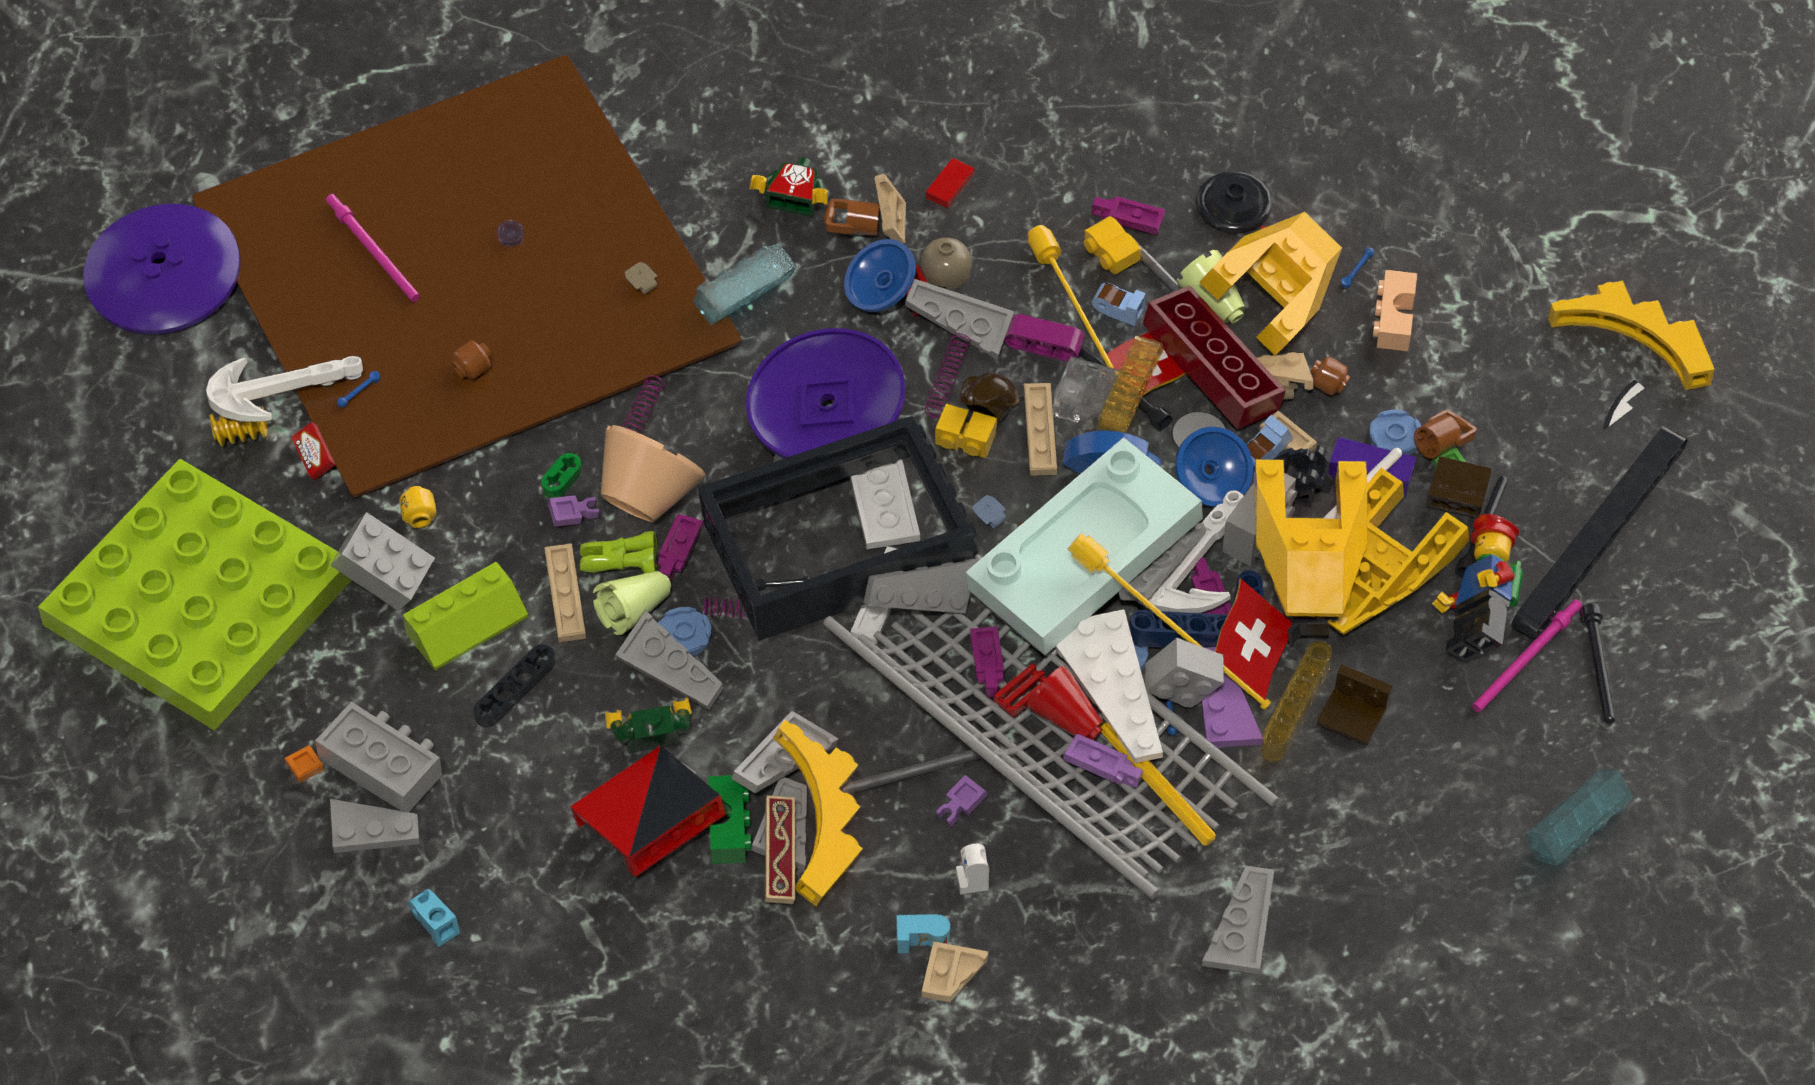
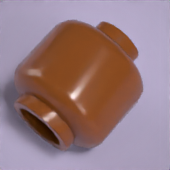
M473 340L468 341L452 354L453 361H451V365L462 379L466 377L469 380H473L491 366L489 357L492 354L484 343L479 345Z
M1330 356L1324 358L1322 362L1317 359L1310 370L1311 374L1314 375L1312 377L1313 386L1329 396L1335 393L1340 394L1351 377L1347 375L1348 367Z

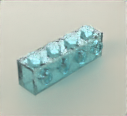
M778 242L771 247L765 245L755 253L754 257L750 259L748 257L743 258L736 264L734 269L729 270L727 268L719 273L714 281L710 282L707 280L699 285L696 289L697 294L692 302L708 322L713 325L788 280L797 265Z
M1601 768L1529 830L1525 836L1540 863L1561 864L1568 859V855L1572 851L1583 846L1587 842V838L1595 831L1604 828L1607 824L1606 822L1611 817L1622 812L1626 807L1625 805L1633 799V796L1619 770Z

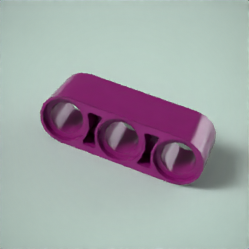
M1016 314L1012 316L1004 341L1009 347L1066 362H1074L1078 358L1085 335L1080 329L1072 326Z

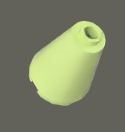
M1211 250V256L1206 258L1204 255H1201L1183 269L1180 273L1183 276L1182 280L1177 278L1176 282L1180 288L1191 285L1224 323L1231 322V324H1234L1244 316L1243 311L1245 309L1235 284L1217 300L1199 283L1222 259V255L1218 250Z
M659 571L603 582L597 585L593 593L597 592V599L593 600L597 615L607 629L612 627L616 630L614 634L623 635L637 624L645 610L650 613L669 596L671 582L665 574Z

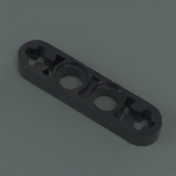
M543 644L532 648L475 704L474 717L476 723L482 727H492L497 724L555 666L554 650L550 646ZM545 656H547L548 660L541 659L538 662L537 657L544 658ZM522 672H528L532 675L527 681H520L516 678ZM504 690H509L513 693L512 697L506 700L499 698L498 694ZM491 710V712H492L491 715H489V714H484V715L482 716V711H484V712L487 713V712H489V711Z

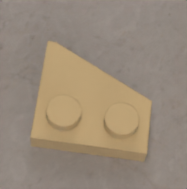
M885 174L875 176L883 221V232L886 237L905 243L906 202Z
M1291 352L1286 355H1263L1257 357L1281 385L1289 386L1290 381L1305 383L1304 389H1313V378L1304 353Z

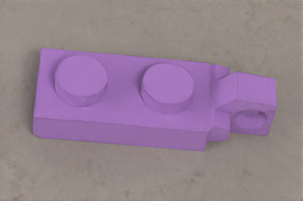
M1079 734L1075 735L1064 754L1063 760L1118 784L1123 782L1137 788L1142 779L1143 770L1132 766V762L1127 759V755Z

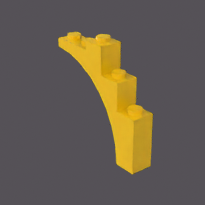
M1623 281L1607 282L1603 285H1598L1596 295H1585L1580 298L1559 300L1551 303L1548 316L1551 327L1578 325L1613 330L1639 341L1662 357L1677 374L1685 390L1711 385L1715 369L1694 320L1678 321L1668 325L1658 300L1633 305Z
M784 720L778 727L773 739L789 753L801 770L811 791L816 814V836L813 853L805 872L795 886V890L816 907L863 849L854 837L848 834L845 835L842 832L861 807L853 796L840 790L853 775L858 764L854 762L850 754L840 751L837 747L829 755L821 744L811 741L806 737L797 725L790 724Z

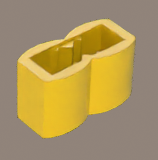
M1109 216L1085 230L1084 246L1086 250L1099 257L1102 267L1106 270L1109 269L1113 274H1117L1141 260L1140 246L1113 217Z

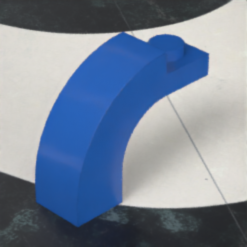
M1092 431L1080 434L1066 442L1062 464L1081 474L1123 437L1158 466H1161L1162 459L1149 452V442L1139 437L1117 431Z

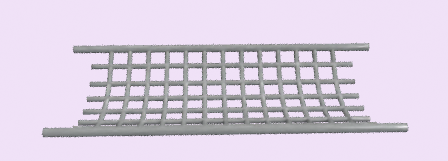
M979 554L975 555V560L978 562L982 558ZM970 592L969 598L972 596L986 607L973 622L962 613L945 612L935 622H932L921 612L913 609L911 615L927 628L913 636L898 622H894L892 628L907 639V641L896 646L882 633L876 631L874 637L887 647V649L882 650L863 634L857 639L831 616L824 620L823 625L1151 899L1157 896L1159 889L1145 879L1149 872L1138 864L1134 858H1141L1156 872L1161 873L1164 868L1147 854L1148 852L1158 847L1173 861L1179 862L1181 856L1164 843L1175 833L1194 848L1199 846L1200 842L1182 828L1185 825L1181 820L1176 823L1161 811L1167 806L1163 800L1155 806L1140 794L1149 786L1145 780L1135 789L1123 782L1118 784L1129 794L1115 803L1102 792L1112 781L1105 779L1095 786L1081 775L1085 769L1080 767L1074 769L1061 758L1074 739L1068 733L1034 713L1028 707L1025 708L1027 710L1016 718H1012L997 703L987 698L980 691L985 686V683L973 685L960 675L969 666H974L973 655L958 643L970 634V628H979L978 626L991 612L1005 623L998 632L999 640L1010 629H1013L1024 638L973 593ZM951 616H954L967 627L953 639L939 628ZM932 632L947 643L936 652L931 651L920 641ZM1025 639L1026 641L1013 654L1001 646L1002 656L1006 659L1003 662L1004 671L1011 665H1014L1021 672L1025 670L1027 666L1020 662L1018 658L1030 645L1035 646ZM914 645L927 657L915 662L903 650ZM1056 647L1044 655L1046 657L1036 667L1038 671L1043 670L1052 661L1058 667L1065 666L1071 672L1070 667L1056 656L1058 654ZM952 648L966 659L955 669L940 658ZM889 655H897L907 665H899ZM934 662L946 674L936 679L923 666ZM915 670L927 682L921 683L909 671ZM954 678L967 690L955 695L942 683ZM1004 681L998 682V686L1001 689L1007 684ZM935 687L947 698L940 699L928 688ZM1147 692L1151 709L1164 719L1157 728L1158 736L1160 737L1170 724L1185 736L1174 750H1171L1160 741L1162 751L1168 757L1157 770L1162 774L1174 761L1189 773L1175 789L1207 825L1214 830H1217L1220 826L1202 811L1215 795L1233 810L1238 807L1239 804L1221 790L1232 775L1273 807L1277 804L1279 798ZM973 694L986 707L976 712L962 700ZM1023 696L1018 697L1016 701L1018 702L1019 700H1021ZM949 705H957L967 715H959ZM993 711L1007 723L996 729L983 716ZM1100 713L1099 716L1102 720H1104V718L1102 717V713ZM1032 714L1046 725L1036 735H1033L1020 724ZM975 720L988 732L981 733L969 721ZM1014 728L1027 740L1019 745H1015L1002 733ZM1052 731L1067 742L1056 752L1040 741ZM1102 733L1099 735L1107 742L1105 746L1111 749L1114 747ZM995 737L1008 749L1001 750L989 738ZM1190 741L1206 753L1195 767H1192L1179 756ZM1031 745H1035L1048 757L1036 762L1023 750ZM1016 754L1028 766L1022 767L1009 755ZM1211 758L1227 770L1215 785L1200 773ZM1054 761L1068 774L1057 780L1043 767ZM1036 771L1049 783L1042 784L1029 772ZM1194 778L1210 790L1197 805L1181 793ZM1072 779H1076L1089 791L1078 797L1064 784ZM1050 789H1058L1070 800L1063 801ZM1095 795L1109 808L1098 814L1084 801ZM1134 798L1149 810L1138 820L1122 809ZM1077 805L1090 817L1084 819L1071 807ZM1117 813L1130 825L1119 831L1105 818ZM1154 816L1170 827L1169 830L1159 837H1156L1143 826ZM1099 823L1111 834L1105 836L1092 824ZM1137 830L1151 843L1139 848L1126 835ZM1119 840L1132 852L1125 853L1112 841Z

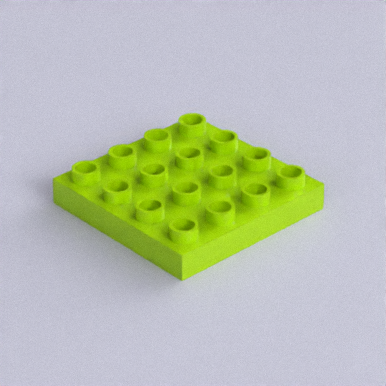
M179 459L38 606L43 626L215 731L352 580L330 566L338 551L184 460Z

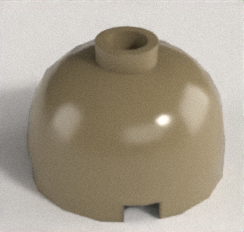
M941 237L933 240L925 247L920 259V270L929 284L952 290L961 287L969 280L972 271L971 254L967 247L959 240Z

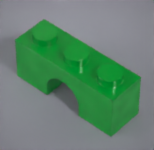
M733 775L708 776V785L720 794L726 813L724 816L729 818L726 823L710 825L712 864L746 863L745 852L751 851L750 834H745L744 827H750L749 810H744L743 804L749 803V789L732 780Z

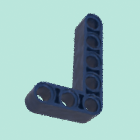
M1247 570L1242 572L1238 577L1235 587L1234 602L1240 579L1264 598L1262 577L1255 571ZM1140 610L1134 612L1131 616L1129 629L1133 644L1136 646L1165 648L1176 638L1186 641L1152 611ZM1161 611L1203 648L1216 647L1220 630L1228 616L1226 614Z

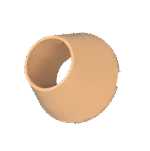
M613 425L612 428L608 426L606 429L601 497L637 518L648 522H655L704 479L705 472L679 453L677 456L663 448V444L642 434Z

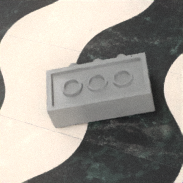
M350 702L315 740L318 758L400 811L410 812L442 776L440 757L430 752L433 743L429 739H424L419 745L408 738L411 729L407 725H403L397 731L386 724L389 720V715L386 712L381 711L375 717Z

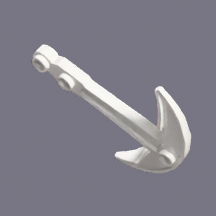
M351 356L342 360L312 365L300 370L237 383L242 370L248 363L246 358H241L219 369L209 379L206 392L212 410L223 417L249 422L268 421L272 419V414L257 407L249 400L308 385L321 384L327 386L343 377L357 379L363 371L362 360L360 357Z
M1238 491L1228 492L1223 499V504L1217 505L1202 522L1205 525L1206 533L1148 599L1160 611L1201 613L1222 605L1231 599L1229 592H1210L1191 588L1190 594L1176 589L1212 544L1224 535L1226 519L1244 497L1243 494Z

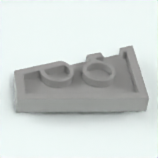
M783 777L778 780L772 796L795 797V867L804 870L806 866L807 785ZM765 815L751 847V851L764 856Z
M330 799L334 853L420 844L417 814Z

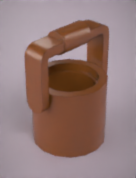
M831 199L824 215L826 230L833 233L878 236L881 214L880 205L878 202ZM835 208L847 209L846 224L833 223L836 212Z
M1443 410L1429 418L1427 423L1416 429L1414 441L1422 455L1430 459L1436 458L1455 446L1461 447L1473 440L1476 436L1477 428L1452 411Z

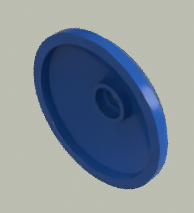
M893 239L878 240L864 247L853 258L846 271L844 288L849 301L858 309L866 312H878L895 305L904 297L914 280L916 264L912 252L903 243Z
M1205 427L1191 433L1182 442L1176 455L1175 469L1179 483L1202 500V505L1216 507L1219 504H1223L1224 497L1230 491H1238L1244 495L1251 484L1253 461L1250 451L1239 436L1225 428ZM1205 466L1211 469L1210 475L1205 472Z

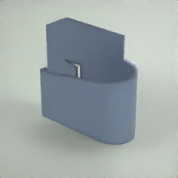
M986 495L972 506L974 513L986 525L989 524L994 529L1006 520V516L1003 513L1006 509L994 497Z

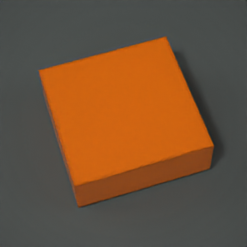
M310 745L285 757L287 766L299 783L324 771L322 762Z

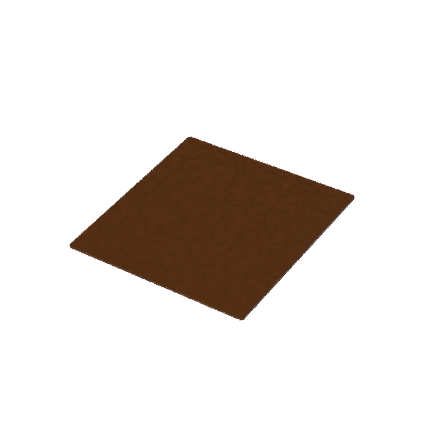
M567 55L557 57L200 191L192 196L196 207L218 217L232 232L240 253V271L237 284L285 373L333 360H342L351 356L361 358L363 371L357 379L343 377L327 386L317 384L294 389L311 422L317 425L336 464L335 466L353 497H359L642 384L648 376H650L648 380L655 379L741 343L739 332ZM330 194H334L343 205L349 207L354 213L353 217L418 292L420 298L416 302H411L349 227L338 220L335 216V211L326 202V198ZM509 231H513L517 234V238L514 240L512 236L510 241H507L504 235ZM639 262L647 264L657 275L654 278L657 287L647 294H644L640 289H636L627 280L625 275L626 270ZM471 340L479 345L484 343L492 354L489 357L490 368L473 380H469L466 377L462 379L451 365L453 352ZM377 371L380 373L379 382L369 384L350 399L346 407H338L337 400L341 397L344 398L369 379L371 372Z

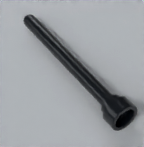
M1082 346L1079 356L1119 389L1107 365L1090 350ZM1143 396L1135 401L1137 406L1149 415L1150 424L1158 431H1162L1171 423L1173 415L1166 408L1155 407Z
M1506 476L1498 478L1484 514H1496L1508 484ZM1471 543L1467 555L1458 560L1455 568V573L1462 579L1467 567L1477 562L1474 556L1475 545Z
M1590 603L1580 608V617L1589 630L1604 720L1607 724H1613L1615 722V713L1599 628L1603 619L1602 607L1599 604Z

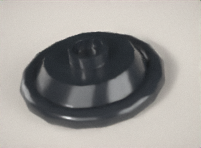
M1239 171L1222 172L1208 178L1200 186L1196 197L1197 209L1204 221L1217 230L1229 233L1248 232L1260 227L1269 218L1273 207L1271 192L1266 185L1253 175Z

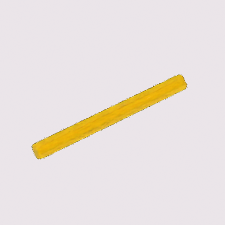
M1107 722L1101 726L1103 729L1102 734L1118 752L1127 755V759L1132 762V766L1143 770L1142 778L1202 845L1208 846L1215 840V832L1149 760L1135 763L1117 738V734L1111 725L1107 724Z

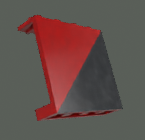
M661 745L570 806L576 826L580 828L584 824H588L624 856L628 871L634 877L726 815L720 794Z

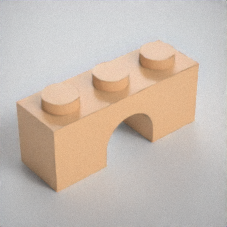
M1386 270L1384 280H1379L1377 295L1382 296V301L1377 300L1375 316H1380V321L1374 322L1373 337H1378L1377 348L1409 350L1413 314H1404L1397 310H1413L1417 273Z

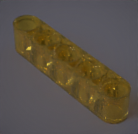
M1135 336L1101 411L1097 426L1098 430L1127 432L1158 363L1162 342Z
M1316 641L1308 646L1263 732L1261 755L1266 760L1276 762L1284 758L1330 669L1332 649L1327 643Z

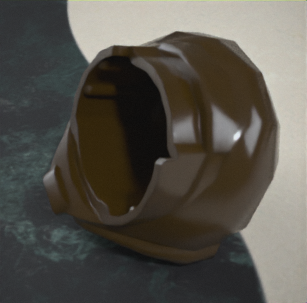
M988 372L980 376H969L963 382L960 401L971 412L995 417L999 422L1019 403L1015 385L1008 378L997 373Z

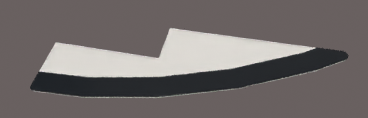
M1636 380L1628 384L1614 401L1604 422V430L1633 408L1626 402L1644 389Z

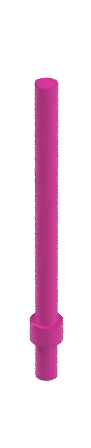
M330 194L326 198V202L335 211V216L338 220L349 227L411 302H416L420 298L418 292L353 217L354 213L349 207L343 205L334 194Z
M1574 599L1563 611H1559L1551 619L1552 623L1472 704V708L1480 713L1560 630L1563 631L1571 623V618L1580 610L1582 603Z

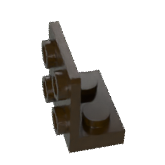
M1440 456L1432 485H1430L1427 507L1478 518L1481 515L1492 469Z
M1341 664L1337 672L1335 688L1319 715L1317 724L1359 743L1368 745L1390 705L1393 685Z

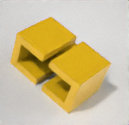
M946 404L935 428V444L941 445L946 449L958 450L962 448L963 452L971 456L986 458L996 436L997 418L974 412L968 424L965 421L969 410Z

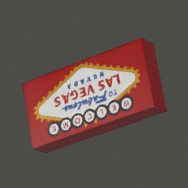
M313 422L291 437L312 479L316 480L336 465L317 425Z

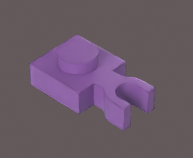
M576 495L549 498L548 507L554 527L581 524L582 517L598 518L599 509L588 508L595 506V497L586 498L582 502H577Z
M964 775L946 794L950 802L942 805L936 811L937 816L942 818L945 813H952L947 819L948 825L952 827L958 820V815L961 811L969 815L987 797V793L968 776Z

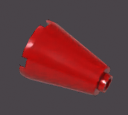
M1060 666L1043 681L1045 684L1039 690L1036 689L1026 703V706L1031 711L1073 736L1079 734L1094 741L1103 732L1101 728L1103 720L1070 670L1065 666Z

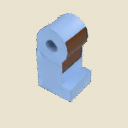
M1103 283L1094 296L1092 305L1097 311L1109 317L1135 326L1145 309L1146 293L1136 290L1133 294L1121 290L1111 283Z
M1272 415L1264 422L1265 426L1255 438L1246 444L1252 457L1253 467H1255L1256 459L1274 460L1279 452L1293 439L1289 429Z

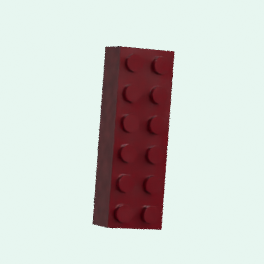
M1191 285L1148 303L1143 325L1237 430L1280 410L1286 391L1284 387Z

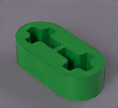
M573 453L563 454L541 479L542 492L546 497L558 498L563 496L582 473L579 456Z

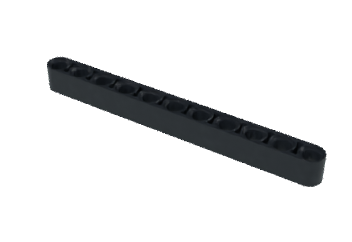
M1666 426L1661 427L1517 611L1511 624L1512 627L1533 639H1536L1548 627L1551 619L1562 609L1680 457L1687 445L1688 438Z

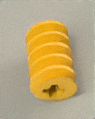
M213 414L209 415L214 441L217 440L220 446H225L226 438L229 439L231 444H235L237 436H239L242 442H246L247 434L253 440H257L258 432L261 433L263 438L268 436L266 421H238L230 418L227 419L221 415L217 421Z

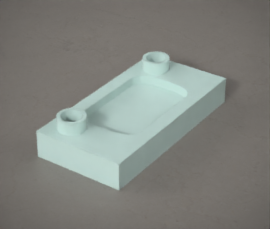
M1123 437L967 570L968 590L1046 655L1073 632L1082 620L1088 619L1123 588L1120 583L1103 569L1099 573L1096 570L1090 573L1071 557L1072 553L1067 549L1080 533H1083L1086 537L1089 535L1109 552L1106 556L1109 562L1106 565L1129 583L1203 519L1202 500Z

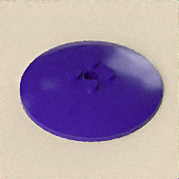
M184 204L149 206L123 216L111 224L97 238L85 261L84 286L94 309L101 317L114 326L141 334L175 332L204 320L226 301L234 289L239 276L240 253L230 229L222 220L210 212ZM158 258H165V261L161 264L153 263Z
M828 328L798 335L781 344L757 367L747 390V416L751 428L759 441L777 456L787 458L897 421L905 401V379L895 355L876 338L850 329ZM834 400L831 406H822L824 401Z

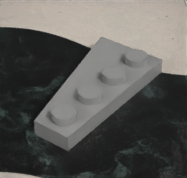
M916 279L912 283L905 306L956 336L967 338L962 334L967 335L971 340V345L997 360L1014 314L1012 310Z
M1197 523L1128 584L1148 600L1206 533L1204 523ZM1124 587L1119 591L1121 600L1140 601Z
M969 559L963 562L944 563L941 566L929 568L927 566L907 572L896 571L869 576L864 603L868 606L966 613L970 596L966 571L976 564L977 561Z
M646 610L616 653V658L679 694L688 697L708 710L724 688L723 683L699 660H696L681 643L679 644L662 625L660 626Z
M791 711L733 772L732 780L757 793L799 768L789 753L773 739L778 727L784 720L790 724L797 725L806 737L811 741L821 744L826 752L836 747L839 739Z
M1245 866L1228 908H1226L1222 921L1211 940V945L1205 953L1202 966L1260 974L1274 876L1273 869Z

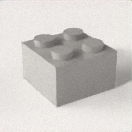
M1179 638L1173 640L1145 663L1146 692L1181 704L1184 707L1193 708L1224 683L1223 655Z

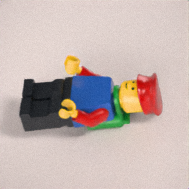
M1494 514L1480 515L1474 522V532L1471 534V541L1475 545L1474 556L1477 562L1468 566L1465 570L1460 590L1449 596L1441 592L1437 599L1432 602V605L1441 613H1445L1450 607L1455 608V612L1458 613L1454 619L1456 628L1454 638L1447 641L1445 650L1465 663L1483 655V652L1487 653L1503 645L1507 608L1516 606L1520 595L1523 577L1521 562L1507 563L1510 551L1516 543L1515 539L1519 536V529L1510 521Z

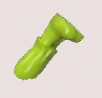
M648 531L626 539L621 537L613 541H593L581 544L580 555L582 558L580 560V571L596 573L613 569L624 570L625 567H639L644 574L657 571L656 556L658 548L656 532Z

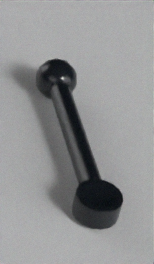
M804 576L802 579L766 582L764 579H757L755 584L757 589L762 591L766 587L793 585L811 579V577Z

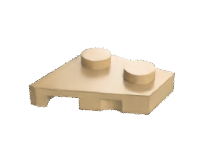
M933 942L922 988V997L951 1002L987 962L988 952Z

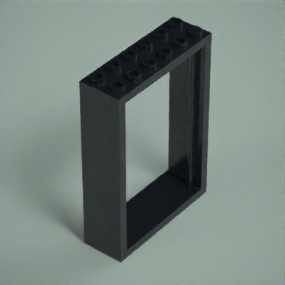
M913 416L698 487L703 523L758 641L866 605L864 597L869 576L896 571L907 572L927 566L929 568L950 562L958 563L975 559V555H978L977 546L974 538L977 537L975 527L972 522H967L963 503H958L955 499L956 492L951 482L947 483L946 472L942 463L937 464L935 450L932 444H927L925 441L926 434L921 424L917 425ZM907 457L911 459L947 530L946 533L760 595L725 518Z

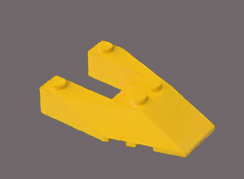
M1303 212L1244 236L1199 283L1219 300L1245 272L1249 273L1284 307L1256 337L1276 355L1320 309L1342 247L1309 215Z
M1256 459L1253 478L1256 547L1264 559L1267 573L1272 577L1275 591L1286 616L1342 617L1367 548L1366 462L1338 461L1335 479L1337 519L1286 518L1284 461Z
M1380 468L1367 483V548L1356 575L1342 617H1339L1338 621L1332 622V620H1328L1329 625L1343 635L1416 591L1448 565L1469 542L1468 526L1447 512L1413 552L1378 529L1377 527L1404 497L1403 482L1383 468Z

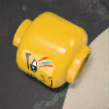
M413 486L399 498L402 520L406 524L414 528H423L428 526L436 517L434 495L430 490L420 486Z

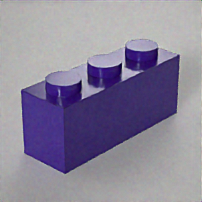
M1338 437L1330 460L1328 474L1333 479H1336L1338 461L1366 462L1368 474L1391 450ZM1402 453V456L1387 472L1403 482L1404 497L1406 498L1414 475L1417 457Z

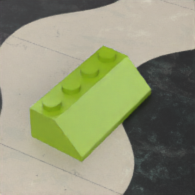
M497 562L403 614L405 633L435 671L528 618V613L512 580Z

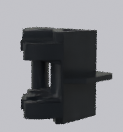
M1318 445L1314 454L1309 449L1300 448L1294 450L1292 447L1278 454L1277 460L1284 461L1285 474L1289 465L1293 464L1298 468V472L1289 474V476L1296 479L1295 491H1297V495L1293 501L1294 504L1311 508L1316 491L1330 493L1333 478L1326 472L1331 457L1322 446Z

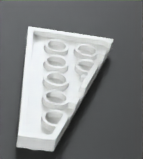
M1124 609L1090 616L1088 619L1082 620L1073 632L1055 646L1057 653L1066 661L1072 674L1093 704L1097 705L1102 713V717L1107 724L1111 725L1117 734V738L1133 761L1139 763L1162 758V747Z

